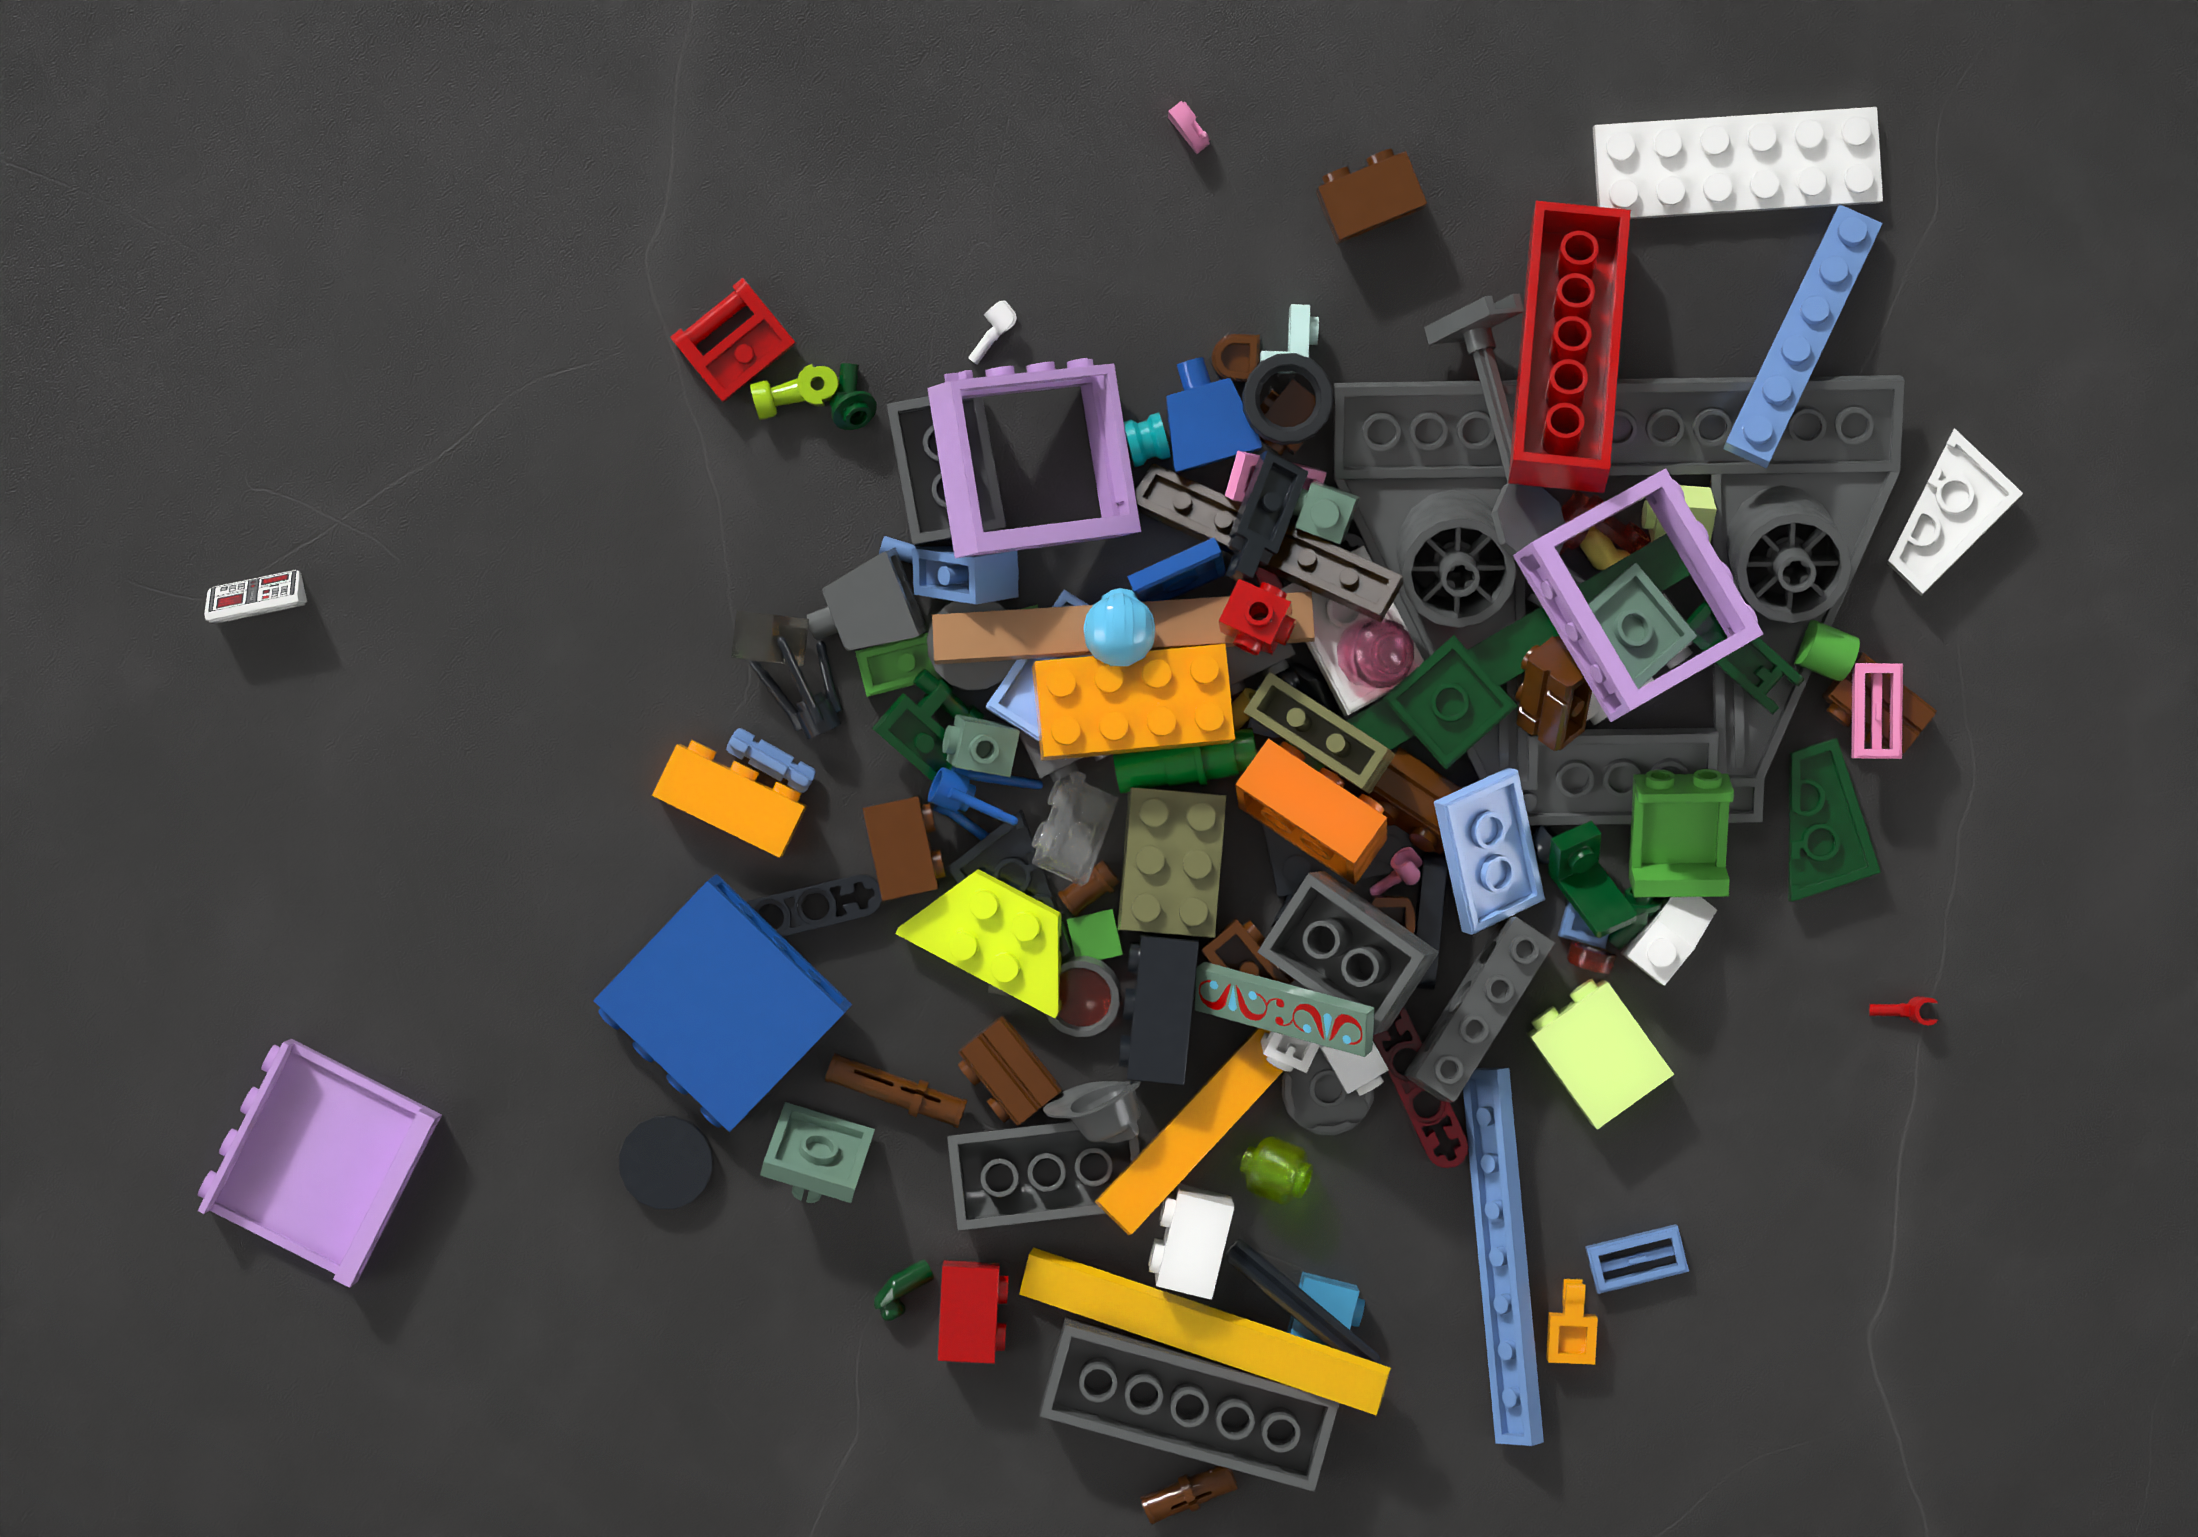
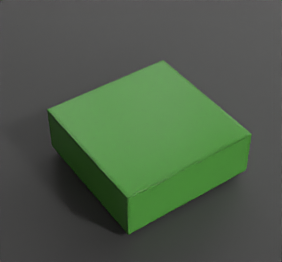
M1112 908L1067 919L1075 957L1089 956L1103 960L1123 955Z

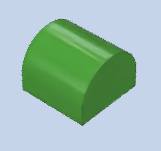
M1810 620L1794 664L1835 681H1842L1850 673L1856 661L1860 647L1859 638L1819 621Z

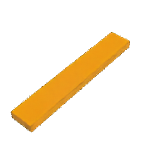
M1256 1028L1095 1201L1128 1235L1134 1233L1284 1071L1270 1064L1266 1060L1267 1056L1263 1054L1260 1041L1264 1033L1270 1034L1271 1031Z

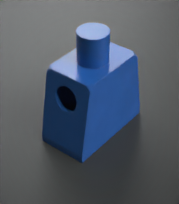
M1204 357L1177 364L1184 391L1166 396L1174 472L1179 474L1236 457L1237 451L1252 453L1261 450L1263 447L1261 440L1246 419L1242 400L1231 378L1211 383Z

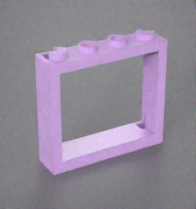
M1082 358L1068 361V368L1055 369L1054 362H1042L1026 366L1027 373L1017 374L1014 372V366H1003L985 370L986 377L973 378L972 370H965L959 373L944 374V383L927 388L955 559L1118 538L1141 532L1114 363L1093 365V359ZM1080 386L1102 518L983 532L962 399Z
M1666 468L1536 539L1513 555L1610 722L1763 635L1754 610L1743 600L1733 583V575L1730 569L1720 561L1709 542L1707 530L1694 517L1685 501L1681 486L1671 478ZM1646 498L1728 638L1638 689L1555 547Z

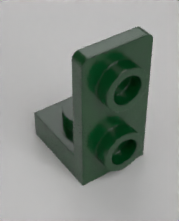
M1591 820L1551 838L1548 874L1593 934L1601 938L1635 923L1637 912L1599 864L1601 832Z

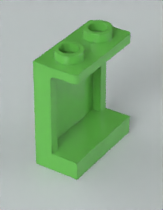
M1701 769L1694 772V774H1673L1667 770H1652L1646 774H1633L1629 880L1634 897L1729 896L1730 879L1726 869L1729 802L1734 800V790L1728 774H1721L1719 771L1712 769Z

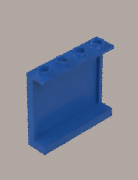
M718 874L710 878L593 1000L600 1007L598 1012L607 1024L617 1030L622 1028L634 1040L632 1043L634 1049L645 1060L649 1062L655 1060L668 1073L666 1075L667 1080L678 1092L684 1095L689 1093L702 1105L700 1111L711 1124L718 1128L724 1126L729 1132L852 1006L827 979Z

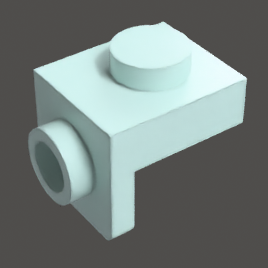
M1291 304L1289 308L1288 352L1261 351L1260 362L1281 353H1297L1309 358V345H1318L1319 317H1310V305ZM1281 371V372H1278V373H1282V374H1293V373H1296V372H1293V371Z

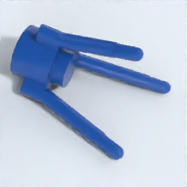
M952 766L951 770L942 767L931 784L928 802L935 804L934 811L948 816L978 839L983 840L989 833L957 811L958 809L966 812L971 807L1013 826L1018 824V818L975 798L976 786L970 784V780L1031 789H1042L1043 782L1011 775V777L960 769Z

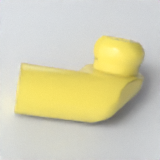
M1600 522L1582 532L1579 539L1580 547L1592 566L1603 571L1634 552L1616 549L1607 535V526Z

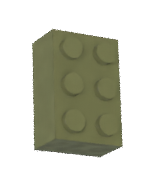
M1144 788L1130 789L1128 794L1117 930L1215 938L1226 795Z

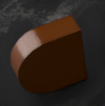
M1230 334L1220 339L1212 352V366L1217 375L1222 379L1231 378L1232 382L1246 383L1249 374L1259 364L1260 335Z

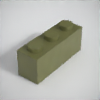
M1271 672L1268 673L1243 711L1252 719L1369 795L1395 757V754L1390 749Z

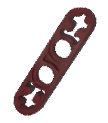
M1403 1007L1399 1013L1400 1017L1394 1020V1026L1400 1036L1408 1030L1411 1038L1397 1041L1387 1050L1384 1049L1382 1042L1391 1040L1388 1031L1374 1034L1373 1041L1389 1069L1388 1074L1426 1155L1432 1163L1441 1168L1456 1167L1467 1156L1468 1143L1450 1102L1439 1100V1109L1432 1116L1422 1117L1416 1114L1413 1108V1100L1418 1093L1426 1090L1397 1072L1393 1065L1394 1056L1399 1050L1411 1048L1418 1052L1422 1046L1406 1009ZM1446 1115L1450 1119V1124L1441 1125L1444 1133L1450 1140L1457 1138L1459 1144L1453 1147L1455 1155L1448 1159L1443 1153L1434 1154L1433 1149L1439 1145V1140L1434 1130H1430L1426 1135L1422 1130L1423 1126L1437 1124Z

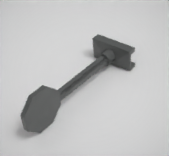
M1520 293L1512 294L1496 303L1493 302L1492 296H1484L1424 327L1429 345L1465 341L1468 354L1474 357L1507 478V484L1503 485L1491 515L1500 546L1512 556L1531 542L1565 524L1559 502L1545 489L1539 486L1508 483L1513 422L1493 352L1496 349V344L1491 328L1524 312ZM1564 543L1555 547L1558 554H1560Z

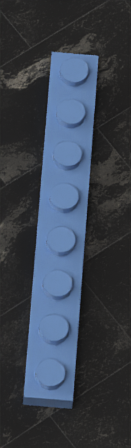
M1476 1068L1463 1088L1495 1443L1534 1446L1544 1443L1510 1070L1509 1068Z

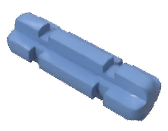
M738 728L733 733L727 744L726 750L728 753L741 760L744 756L749 758L748 764L780 782L783 778L788 780L787 785L800 793L808 790L816 774L814 768L802 761L797 765L792 762L793 756L762 739L759 743L754 741L755 735L742 728Z

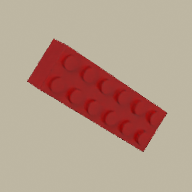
M1546 201L1535 202L1530 229L1509 484L1604 493L1611 466L1631 210Z

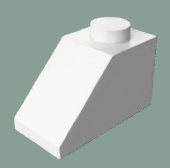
M1666 897L1663 900L1662 908L1647 920V925L1628 943L1621 954L1657 983L1665 986L1695 949L1717 909L1702 897Z
M1374 1042L1372 1051L1366 1057L1320 1045L1321 1051L1347 1094L1356 1090L1359 1096L1384 1082L1380 1075L1389 1069Z

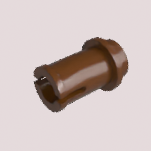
M1104 860L1098 864L1091 862L1089 864L1091 868L1063 891L1058 892L1060 899L1075 917L1107 891L1110 894L1115 892L1114 886L1120 881Z

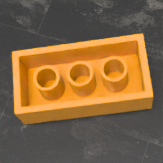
M1226 644L1152 650L1147 653L1145 658L1130 666H1110L1094 658V656L1035 661L1032 666L1041 761L1228 744L1235 740Z

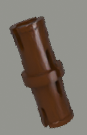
M1217 1465L1212 1469L1191 1477L1188 1474L1178 1477L1179 1482L1143 1495L1140 1498L1151 1525L1158 1521L1166 1519V1517L1190 1509L1192 1512L1201 1509L1200 1504L1239 1488L1232 1469Z

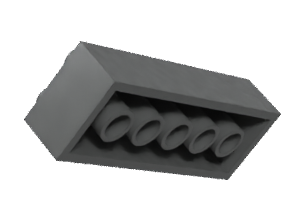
M1065 1317L1042 1400L1040 1417L1315 1492L1339 1403L1176 1347Z

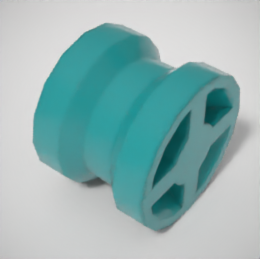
M1159 412L1149 415L1147 421L1136 423L1133 420L1124 422L1126 439L1134 467L1144 465L1147 459L1153 457L1161 460L1171 458Z

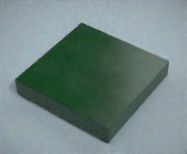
M1454 635L1383 697L1384 701L1445 769L1449 768L1517 707L1513 700Z

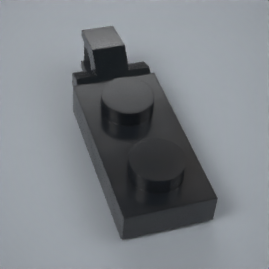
M1268 450L1260 455L1229 535L1230 540L1227 548L1235 553L1231 558L1226 577L1236 582L1238 579L1244 581L1252 580L1258 564L1265 567L1268 565L1271 557L1278 553L1308 475L1307 470Z

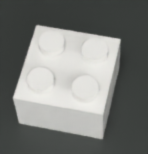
M1178 1184L1175 1193H1170L1163 1200L1159 1220H1161L1160 1226L1166 1227L1163 1240L1154 1238L1148 1262L1149 1272L1155 1273L1156 1286L1212 1300L1234 1211V1203L1231 1196Z

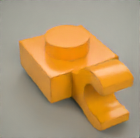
M1563 1279V1313L1549 1312L1546 1359L1548 1363L1595 1365L1598 1318L1596 1314H1584L1585 1284H1583V1280Z

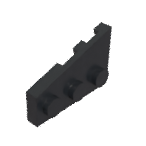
M1022 809L1013 815L1018 818L1017 825L1013 826L1004 822L947 867V870L958 883L979 869L1059 911ZM1061 917L1059 951L1062 958L1073 947Z

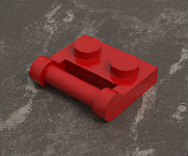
M741 278L732 286L734 288L732 293L688 329L683 331L680 328L670 336L672 341L723 403L797 344L744 278ZM747 305L754 315L703 356L696 346Z

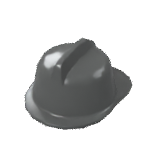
M1100 1081L1078 1085L1056 1095L1045 1104L1043 1111L1049 1117L1070 1118L1090 1142L1105 1141L1108 1143H1118L1130 1140L1139 1133L1137 1120L1141 1116V1110L1135 1089L1139 1087L1141 1081Z

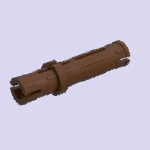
M834 1053L825 1078V1082H831L907 1109L910 1116L917 1118L919 1113L952 1125L957 1129L968 1101L967 1099H961L930 1088L927 1081L920 1079L919 1083L881 1069L845 1058L838 1053Z

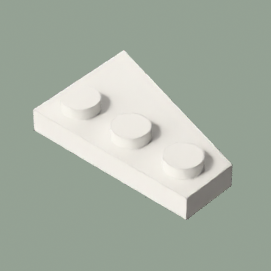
M1954 428L1887 564L1922 596L2023 493Z

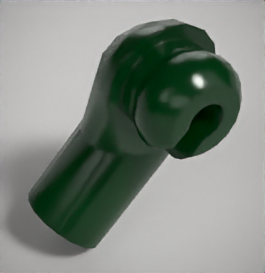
M922 1259L895 1273L874 1297L875 1310H880L883 1320L889 1322L903 1315L906 1309L900 1298L934 1280L929 1264Z

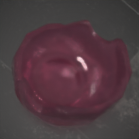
M1363 618L1357 620L1343 631L1337 645L1338 665L1348 680L1355 685L1374 689L1391 688L1405 679L1415 660L1414 641L1409 631L1405 630L1404 626L1395 620L1384 618L1380 623L1372 618Z

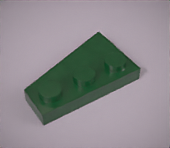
M1837 738L1790 752L1788 901L1793 902L1881 873Z

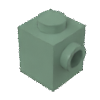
M1318 481L1312 482L1309 490L1302 488L1292 515L1299 517L1295 528L1341 544L1345 541L1361 497Z
M956 715L954 726L948 725L943 739V753L948 754L946 761L955 768L1011 777L1020 731L1010 724Z

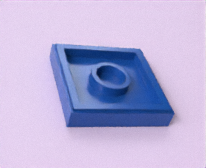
M1214 537L1127 577L1131 589L1139 601H1163L1176 598L1224 576L1226 569L1222 552Z

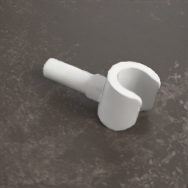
M999 301L984 314L993 327L986 332L968 357L977 365L994 341H997L1000 335L1004 334L1016 323V313L1006 301Z

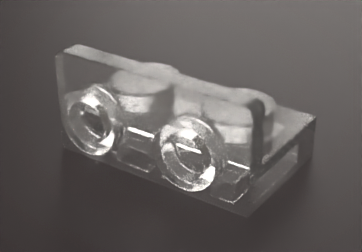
M1076 771L1063 779H1058L1050 792L1048 805L1052 806L1047 822L1043 821L1034 835L1032 847L1036 849L1032 864L1082 886L1089 881L1119 798L1085 783L1086 775Z

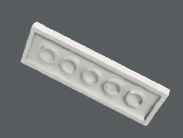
M1877 107L1594 125L1593 127L1598 207L1631 210L1630 219L1839 206V204L1842 206L1875 204L1883 201Z

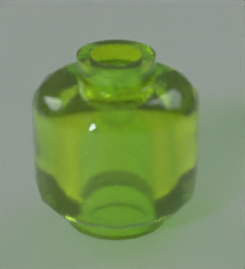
M1268 1136L1257 1147L1250 1145L1247 1148L1241 1162L1240 1172L1246 1174V1187L1249 1192L1277 1204L1286 1205L1294 1198L1301 1199L1305 1194L1312 1177L1313 1164L1308 1163V1154L1302 1147L1273 1136Z

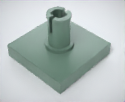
M1637 563L1628 567L1588 603L1638 689L1697 637Z
M785 1102L765 1156L760 1176L793 1185L792 1194L800 1201L806 1189L809 1190L807 1203L819 1201L822 1195L851 1203L875 1129Z

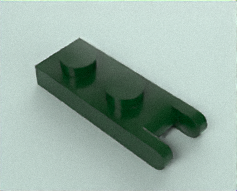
M1706 600L1686 621L1697 635L1691 642L1702 652L1728 638ZM1759 637L1715 662L1721 670L1772 715H1774L1779 707L1774 700L1766 695L1785 675L1792 684L1799 687L1805 680Z

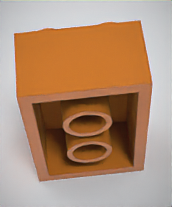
M1268 739L1235 784L1238 807L1353 885H1356L1387 841V817L1382 814L1384 808L1365 794H1361L1357 798L1343 788L1345 785L1344 781L1330 770L1321 768L1318 772L1303 762L1306 757L1291 744L1283 741L1279 746Z

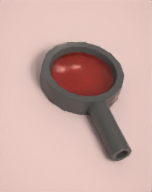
M1089 956L1067 958L1061 961V973L1059 974V1000H1062V1009L1056 1018L1045 1015L1049 1022L1062 1033L1074 1037L1096 1035L1106 1030L1117 1016L1122 1001L1121 984L1114 971L1101 960ZM989 984V994L1011 996Z

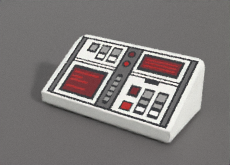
M292 570L212 587L207 592L205 619L209 623H222L304 606L307 603L300 571Z

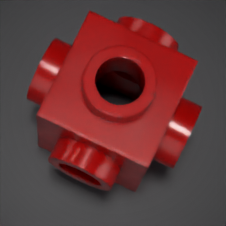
M1238 579L1218 622L1220 632L1234 638L1233 644L1239 649L1253 655H1259L1260 651L1273 655L1278 643L1284 646L1287 644L1297 620L1291 617L1292 604L1291 601L1286 600L1287 594L1283 590L1263 582L1260 584V587ZM1259 617L1265 618V619L1260 620V621L1255 620L1256 618H1259Z

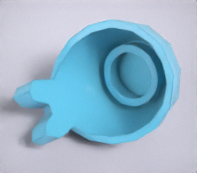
M1123 588L1114 589L1104 594L1102 600L1095 603L1087 613L1083 627L1085 643L1094 658L1110 666H1130L1145 658L1154 644L1156 633L1154 618L1149 608L1138 600L1132 590Z

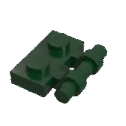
M923 669L913 680V683L925 693L922 700L915 704L902 693L872 729L933 782L940 768L945 767L951 770L953 765L946 761L948 754L943 753V739L946 730L933 720L931 716L939 707L954 720L956 715L983 719L984 714L974 705L968 707L952 693L953 686L944 678L937 679L928 670Z

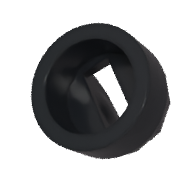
M1539 825L1532 833L1537 863L1542 865L1549 864L1551 838L1557 836L1546 825Z

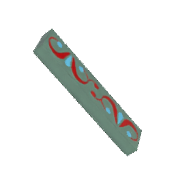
M1203 962L1196 968V1011L1366 1057L1372 1051L1375 1007L1208 962Z

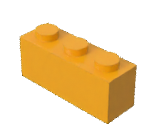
M691 740L688 747L677 744L652 796L779 858L782 857L807 808V805L798 801L802 793L777 781L772 789L756 781L759 772L737 761H733L729 768L713 760L717 753L716 751L696 741Z

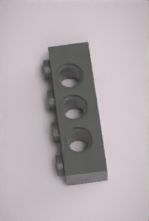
M1508 917L1500 921L1403 1076L1439 1100L1455 1102L1555 942L1517 917Z

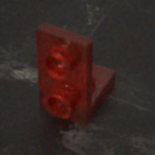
M1577 490L1561 508L1564 522L1567 523L1605 501L1597 495H1592L1591 498H1588ZM1613 516L1594 526L1629 554L1641 549L1651 541L1649 536L1634 523L1629 522L1625 526ZM1589 529L1564 542L1559 556L1561 557L1568 548L1571 550L1577 548L1585 539Z

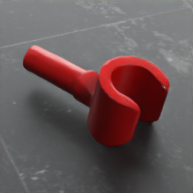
M1916 996L1910 999L1908 1003L1869 1004V1016L1908 1017L1914 1023L1929 1026L1935 1024L1938 1019H1922L1919 1013L1920 1007L1924 1003H1938V1001L1934 998Z

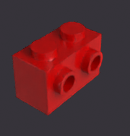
M944 1260L942 1265L938 1361L995 1364L996 1351H1005L1006 1323L997 1322L998 1304H1007L1009 1276L1000 1275V1263Z

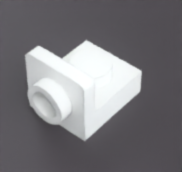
M1272 1031L1270 1034L1264 1033L1260 1041L1263 1054L1267 1056L1266 1060L1273 1066L1287 1072H1291L1293 1068L1307 1073L1320 1047L1319 1044Z

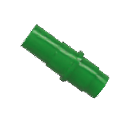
M1253 728L1234 730L1235 740L1228 744L1113 754L1120 794L1130 792L1131 788L1149 789L1166 785L1174 787L1197 782L1200 783V786H1207L1208 780L1239 775V772H1245L1257 755Z

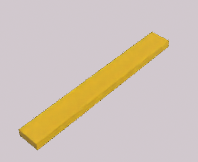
M1034 1247L1028 1256L1019 1295L1373 1415H1377L1390 1374V1367Z

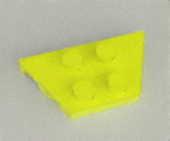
M979 869L904 922L895 933L1053 1018H1056L1062 1009V1000H1059L1061 912Z

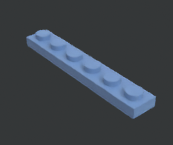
M1839 204L1726 440L1724 450L1764 468L1768 467L1883 223Z

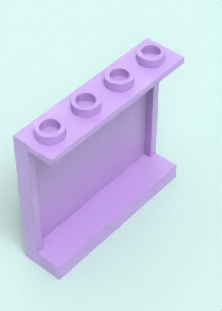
M293 1039L284 1041L281 1047L273 1045L261 1067V1070L267 1072L260 1088L258 1089L253 1086L247 1094L240 1109V1112L246 1114L239 1130L237 1131L232 1128L224 1139L219 1154L225 1157L217 1173L211 1170L204 1179L198 1192V1196L203 1198L198 1211L203 1214L211 1211L334 1273L333 1280L350 1288L358 1282L442 1114Z

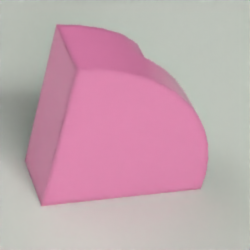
M1180 101L1168 111V119L1195 153L1198 154L1210 144L1209 136L1195 121L1197 117L1186 102Z

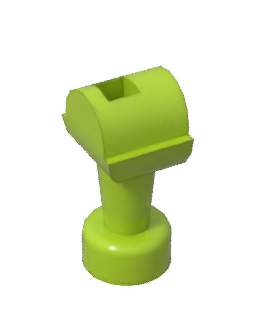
M813 364L804 367L797 379L771 388L767 380L750 384L759 420L776 416V406L807 401L809 404L817 407L825 406L824 402L830 401L835 392H838L839 379L836 373L829 367H814Z

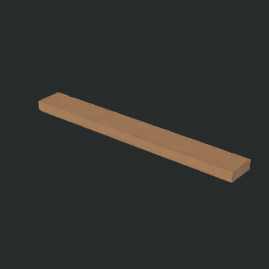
M1312 591L1286 593V600L1291 601L1292 604L1291 617L1297 620L1287 643L1315 642ZM1230 596L1142 602L1152 613L1156 629L1154 644L1149 651L1218 644L1234 647V638L1221 633L1218 622ZM1093 605L932 615L934 662L938 665L1092 655L1085 643L1083 627L1086 615ZM1259 617V618H1256L1255 620L1260 621V620H1263V619H1265V618Z

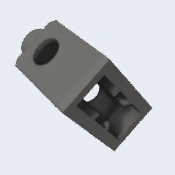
M895 547L880 553L824 587L822 591L828 607L807 614V623L815 640L818 641L839 633L846 650L911 639L928 631Z

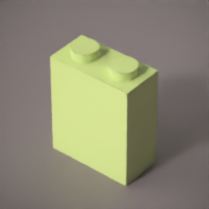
M1589 979L1569 994L1573 1001L1561 1010L1557 1011L1552 1006L1534 1018L1531 1023L1535 1028L1528 1032L1527 1035L1591 1125L1599 1129L1669 1079L1674 1073L1610 984L1603 979L1597 984L1593 979Z

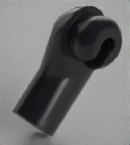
M1289 663V668L1276 674L1278 678L1306 694L1309 698L1334 714L1339 712L1329 686L1321 674L1300 663Z

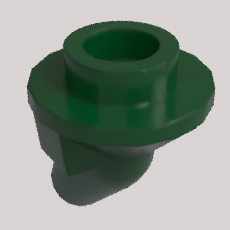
M851 363L840 364L839 389L829 402L832 408V420L838 428L843 430H854L864 427L874 417L877 410V402L870 393L857 391L859 365Z
M1631 887L1625 890L1623 895L1637 912V919L1635 923L1612 932L1608 936L1610 942L1618 950H1621L1647 925L1648 918L1662 908L1663 900L1661 897H1634Z

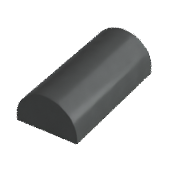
M1073 1122L947 1136L957 1229L961 1231L1106 1214L1095 1201L1140 1154L1138 1135L1133 1139L1118 1143H1108L1105 1141L1090 1142Z

